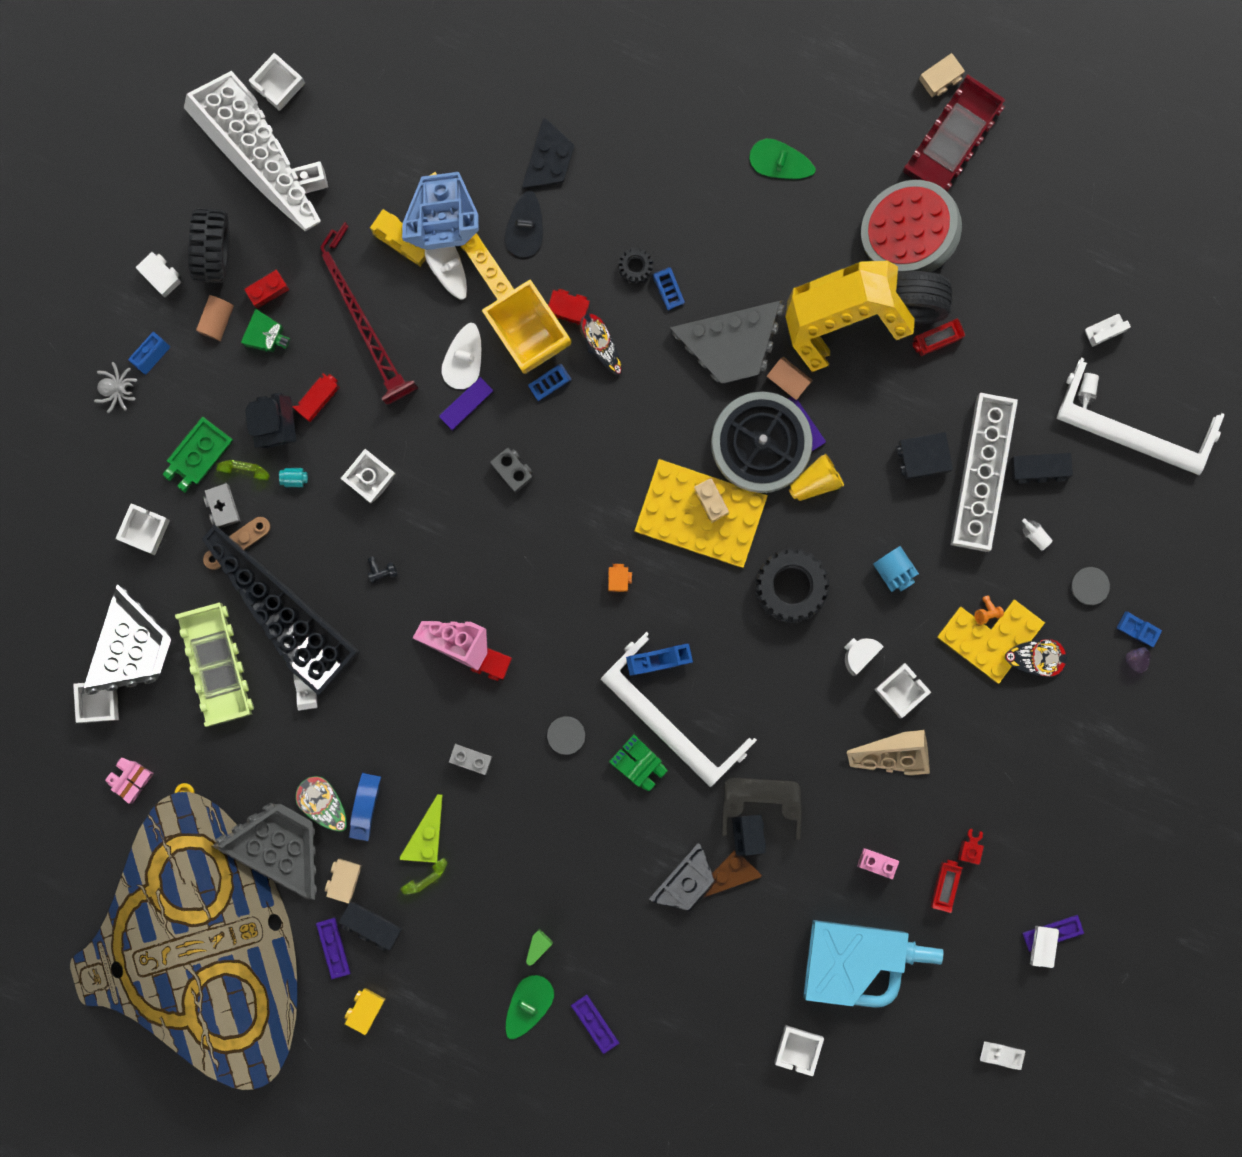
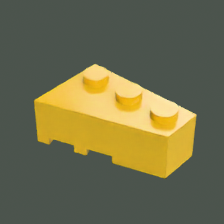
M382 209L370 227L373 235L421 267L426 259L425 249L403 241V223L395 215Z

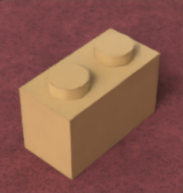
M951 53L922 73L919 80L931 97L936 94L940 96L948 90L946 87L951 84L956 85L963 80L962 76L965 70Z
M712 478L694 487V491L711 523L729 514V510Z
M343 859L333 862L331 868L333 877L331 881H327L325 891L328 893L326 897L350 903L362 865Z

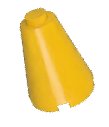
M824 454L790 484L791 489H789V492L793 499L797 498L801 501L840 489L844 486V483L839 473L835 470L831 459L827 454Z

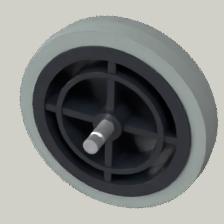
M770 392L750 393L732 401L718 416L711 437L712 454L720 472L737 487L757 493L774 492L793 483L805 470L812 452V433L803 412L789 399Z

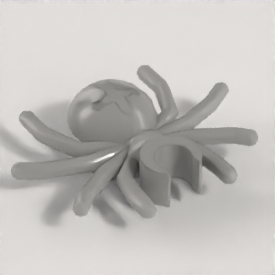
M112 362L116 379L114 375L106 371H97V374H103L112 378L102 379L97 386L98 392L109 398L94 400L96 403H104L114 398L107 413H110L114 408L117 397L124 410H127L121 397L130 401L135 400V397H128L133 393L126 392V388L128 386L134 387L129 382H137V379H124L131 368H127L119 379L118 369L114 362Z

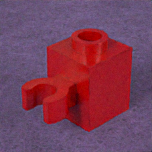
M969 829L967 832L969 842L962 841L958 860L979 865L984 846L979 845L978 841L982 839L983 832L979 831L978 836L974 838L972 836L973 829Z

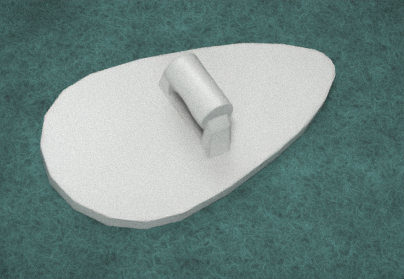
M456 247L425 250L427 263L442 285L456 298L464 299L467 293L466 278Z
M468 323L456 335L442 364L444 381L455 389L469 388L478 379L480 373L481 338L478 328L474 323Z

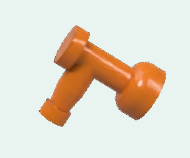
M987 595L982 600L988 611L979 609L974 614L975 621L979 625H983L991 618L1003 617L1004 611L1000 606L995 607Z

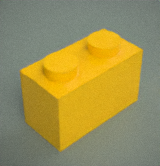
M365 988L363 991H358L353 1000L356 1002L354 1008H349L344 1017L347 1019L345 1023L347 1026L364 1035L368 1033L385 1001V998Z

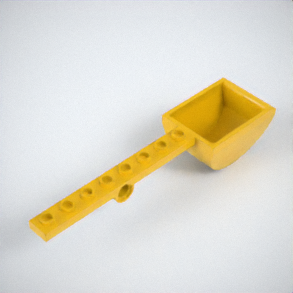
M477 233L465 245L461 246L497 299V301L484 308L482 312L524 374L571 345V339L531 279L513 289Z

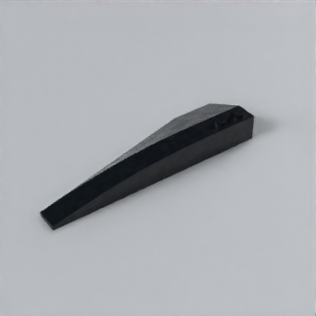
M214 524L202 540L214 558L219 562L222 570L233 583L232 585L239 592L259 625L264 629L265 634L272 641L288 668L317 695H320L351 664L360 651L274 574Z

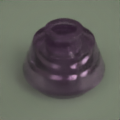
M1145 647L1132 649L1126 656V663L1134 671L1142 673L1149 667L1150 652Z

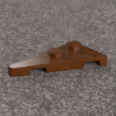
M734 850L713 871L712 874L716 883L704 897L758 879L762 875L743 856H736V851Z

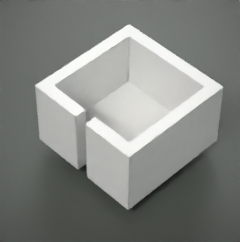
M275 53L249 79L251 86L263 97H266L279 111L305 84L303 78Z
M130 504L116 539L155 555L170 520Z
M906 663L901 665L874 689L899 718H903L931 693L920 679L915 682L912 680L917 676Z
M85 683L74 684L76 723L119 720L117 689L113 691L101 690L96 694L88 695L87 693L82 694Z
M785 1025L774 1061L775 1065L790 1070L793 1069V1065H796L795 1070L797 1072L813 1076L824 1038Z

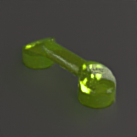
M226 460L217 464L216 471L231 473L232 468L253 471L254 478L269 481L270 474L257 464L236 460Z
M445 858L431 866L434 869L432 874L418 884H415L413 880L400 889L403 894L420 892L441 877L447 866Z

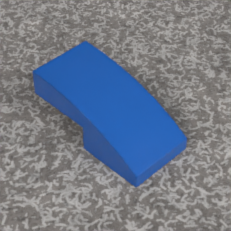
M1124 612L1117 626L1118 630L1150 647H1154L1162 632L1159 628L1129 612Z

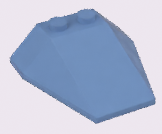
M453 172L421 177L403 221V241L425 250L465 245L479 231V215L460 173Z

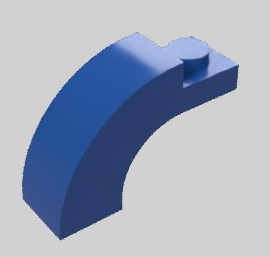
M689 644L626 657L630 676L693 662Z
M362 773L353 806L349 838L369 840L374 808L379 793L380 776Z

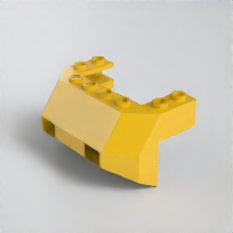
M889 261L859 262L793 288L787 301L786 321L794 349L812 372L829 366L825 357L830 356V349L820 337L821 335L878 314L896 340L913 334L915 318L896 293L898 266Z

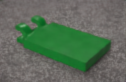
M202 417L168 458L167 462L170 466L162 475L171 481L176 473L184 479L179 483L178 487L186 493L192 482L196 485L200 483L230 446L233 439Z

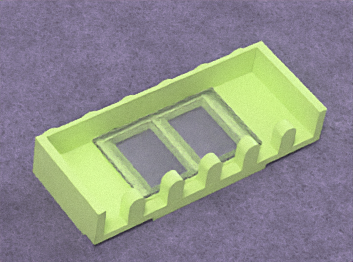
M216 603L176 614L175 617L179 620L181 628L180 635L184 639L186 646L185 653L191 665L190 672L194 676L195 690L201 702L200 709L204 713L205 727L252 715L251 710H254L251 698L248 699L247 691H249L247 681L243 680L241 675L244 669L241 661L238 662L236 655L239 654L237 644L233 643L231 638L234 632L231 624L228 625L227 617H229L227 607L223 606L222 603Z

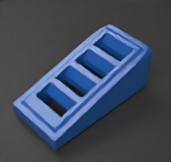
M671 267L652 274L667 310L685 303ZM668 274L669 278L660 281V277ZM668 282L672 283V285L666 288L662 287V285ZM672 289L675 290L674 293H671L666 296L665 292L670 291ZM675 296L678 297L677 300L672 301L670 303L668 302V299L673 298Z
M558 364L528 386L536 399L540 401L572 379L563 365ZM557 371H559V373H560L561 376L563 377V380H562V381L560 380V378H559L558 375L556 374ZM549 376H553L557 383L556 385L553 384ZM544 379L550 386V389H547V387L543 383ZM538 383L544 391L542 394L536 386Z

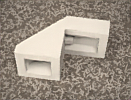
M294 674L298 710L317 708V694Z
M984 1041L980 1061L1021 1070L1025 1051Z

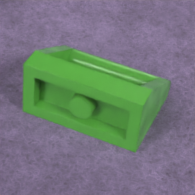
M540 929L532 937L526 961L528 965H533L553 944V941Z

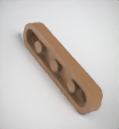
M257 517L229 537L246 550L266 536L271 526L266 518ZM259 523H263L261 530L257 529ZM209 550L203 558L205 566L212 570L219 569L221 565L217 560L214 563L210 562V557L213 555Z

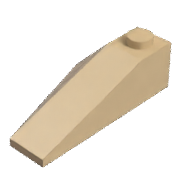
M924 730L903 732L847 751L850 767L869 770L882 768L886 769V772L893 773V770L903 771L905 775L930 774L928 747Z

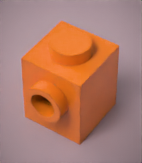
M613 564V567H609V592H628V584H632V572H628V567H624V564Z

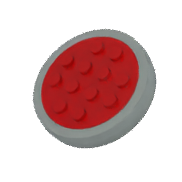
M924 180L900 182L881 192L866 210L861 226L862 243L870 260L889 261L898 266V272L935 271L952 256L958 246L962 232V220L956 202L942 187Z

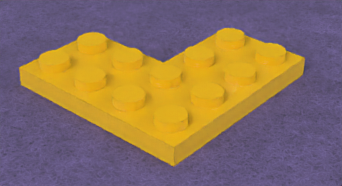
M1015 599L992 629L984 624L979 625L973 615L959 607L937 638L999 684L1012 667L1005 660V653L1018 644L1032 641L1045 622Z

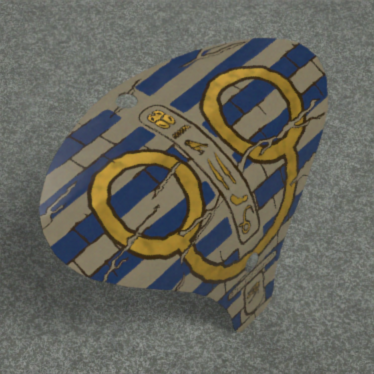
M177 792L160 800L152 808L138 830L115 896L102 926L89 945L71 959L70 969L78 997L84 1005L104 1006L130 1017L210 1078L236 1089L250 1090L260 1088L271 1082L282 1068L289 1054L296 1021L297 969L289 918L273 880L212 847L218 837L230 834L232 832L231 829L237 824L218 805L191 792ZM272 914L278 915L281 919L282 925L278 931L272 930L268 925V918ZM115 961L119 962L123 967L121 978L114 977L111 972V965Z

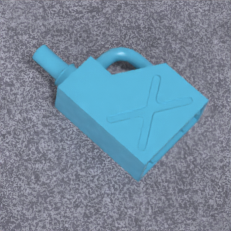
M812 920L803 998L808 1001L847 1006L884 1007L892 1003L898 995L905 963L913 965L914 962L941 965L943 949L917 946L915 942H908L909 934L903 931ZM880 970L890 971L889 986L884 994L880 996L863 994Z

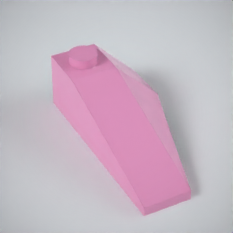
M422 621L413 636V639L476 670H479L487 655L486 629L472 622L442 623L440 621Z

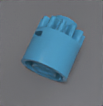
M901 546L873 564L891 592L897 588L903 591L915 583L913 577L919 574Z

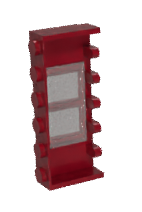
M967 74L918 149L905 165L903 172L914 180L932 182L948 192L952 186L950 181L953 176L957 178L963 170L960 167L964 161L968 162L972 157L973 152L971 150L974 145L977 147L984 139L981 136L983 132L991 129L995 123L992 119L995 115L999 116L1005 108L1002 105L1005 99Z

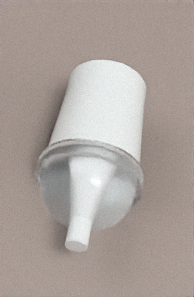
M1084 373L1080 391L1077 395L1084 409L1087 408V405L1093 404L1097 398L1099 376L1096 374Z
M1025 518L1022 520L1025 524L1023 526L1024 535L1041 551L1052 543L1053 540L1040 526L1039 522L1037 523L1034 520L1027 521Z

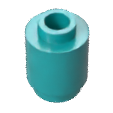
M285 468L279 472V483L284 485V487H304V483L308 482V474L304 472L303 468Z

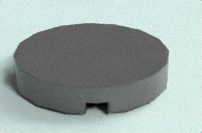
M1087 567L1075 574L1071 581V591L1080 603L1095 605L1101 603L1107 597L1110 591V582L1102 570L1095 567Z
M564 716L557 718L548 728L547 739L549 745L560 754L569 755L577 752L585 742L584 727L573 717Z

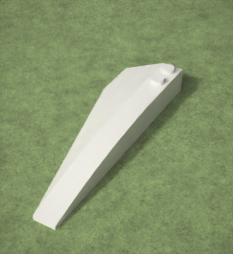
M232 71L186 94L184 109L230 161L274 205L304 231L320 223V219L313 205L306 198L305 190L298 183V177L292 171L290 162L280 143L272 134L271 126L264 119L265 115L259 109L256 98Z

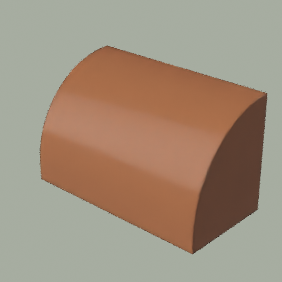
M209 295L196 331L199 334L221 341L234 306L227 301Z
M782 357L767 375L769 379L795 400L801 396L813 381L785 357Z

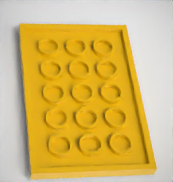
M659 459L634 532L743 568L768 495L747 491L732 483ZM712 478L729 510L728 515L713 523L708 518L694 491L695 486Z

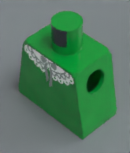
M255 309L241 343L246 347L273 353L277 345L286 349L290 338L281 335L284 328L279 323Z

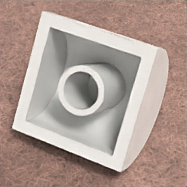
M364 449L341 479L372 503L388 487L395 473Z
M853 638L844 647L847 650L845 654L847 670L853 676L857 675L883 646L873 639L856 641Z

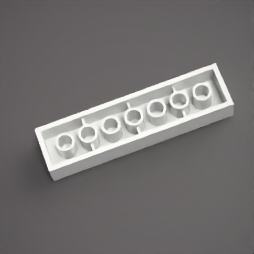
M985 393L977 395L950 544L952 546L985 552L991 551L1017 399Z

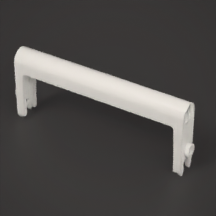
M1084 358L1078 361L1074 373H1070L1066 383L1069 386L1056 419L1194 474L1200 475L1202 473L1213 443L1217 442L1221 432L1218 430L1224 414L1221 413V415L1213 417L1198 453H1195L1073 404L1078 385L1087 364L1083 362Z
M646 632L635 644L631 642L624 649L626 653L604 674L601 680L711 787L736 761L740 763L747 756L745 752L755 743L756 739L751 740L748 738L720 767H717L702 754L620 672L627 664L626 657L635 655L649 640L647 637L648 633Z

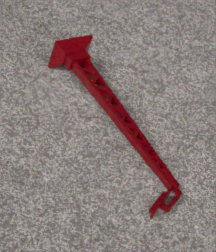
M344 222L338 232L332 229L320 247L323 252L322 257L385 380L384 385L388 391L382 397V400L386 405H389L418 389L414 381L405 382L402 375L398 374L333 258L324 249L334 233L336 236L329 247L331 249L336 248L348 229L347 223ZM346 297L351 298L350 304ZM354 303H355L356 307L358 308V310L353 309ZM355 313L360 314L359 321H358V319H357ZM363 319L368 327L361 326ZM363 330L370 332L368 339ZM373 336L379 347L371 345ZM373 349L382 352L379 361ZM384 357H386L391 367L382 366ZM383 370L394 372L396 376L388 380Z

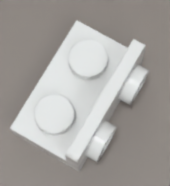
M1116 314L1086 328L1085 333L1093 347L1126 332L1131 326L1128 320L1123 322L1120 314Z

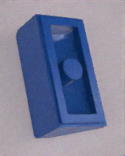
M152 332L128 360L146 375L170 349V346L155 332Z

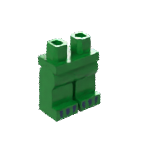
M633 735L625 743L623 749L635 758L636 761H633L620 749L609 762L638 787L641 786L649 792L656 785L648 778L651 773L654 772L662 778L666 774L667 769L661 763L662 761Z

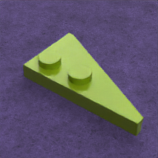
M437 795L401 854L400 860L437 863L443 795Z

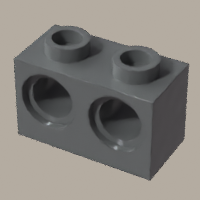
M506 448L490 463L516 493L533 479L531 476L533 471L527 464L522 465L519 459L521 457L514 449L510 451L509 448ZM505 457L512 459V464L508 467L502 465V460ZM515 473H524V479L516 481L514 479Z

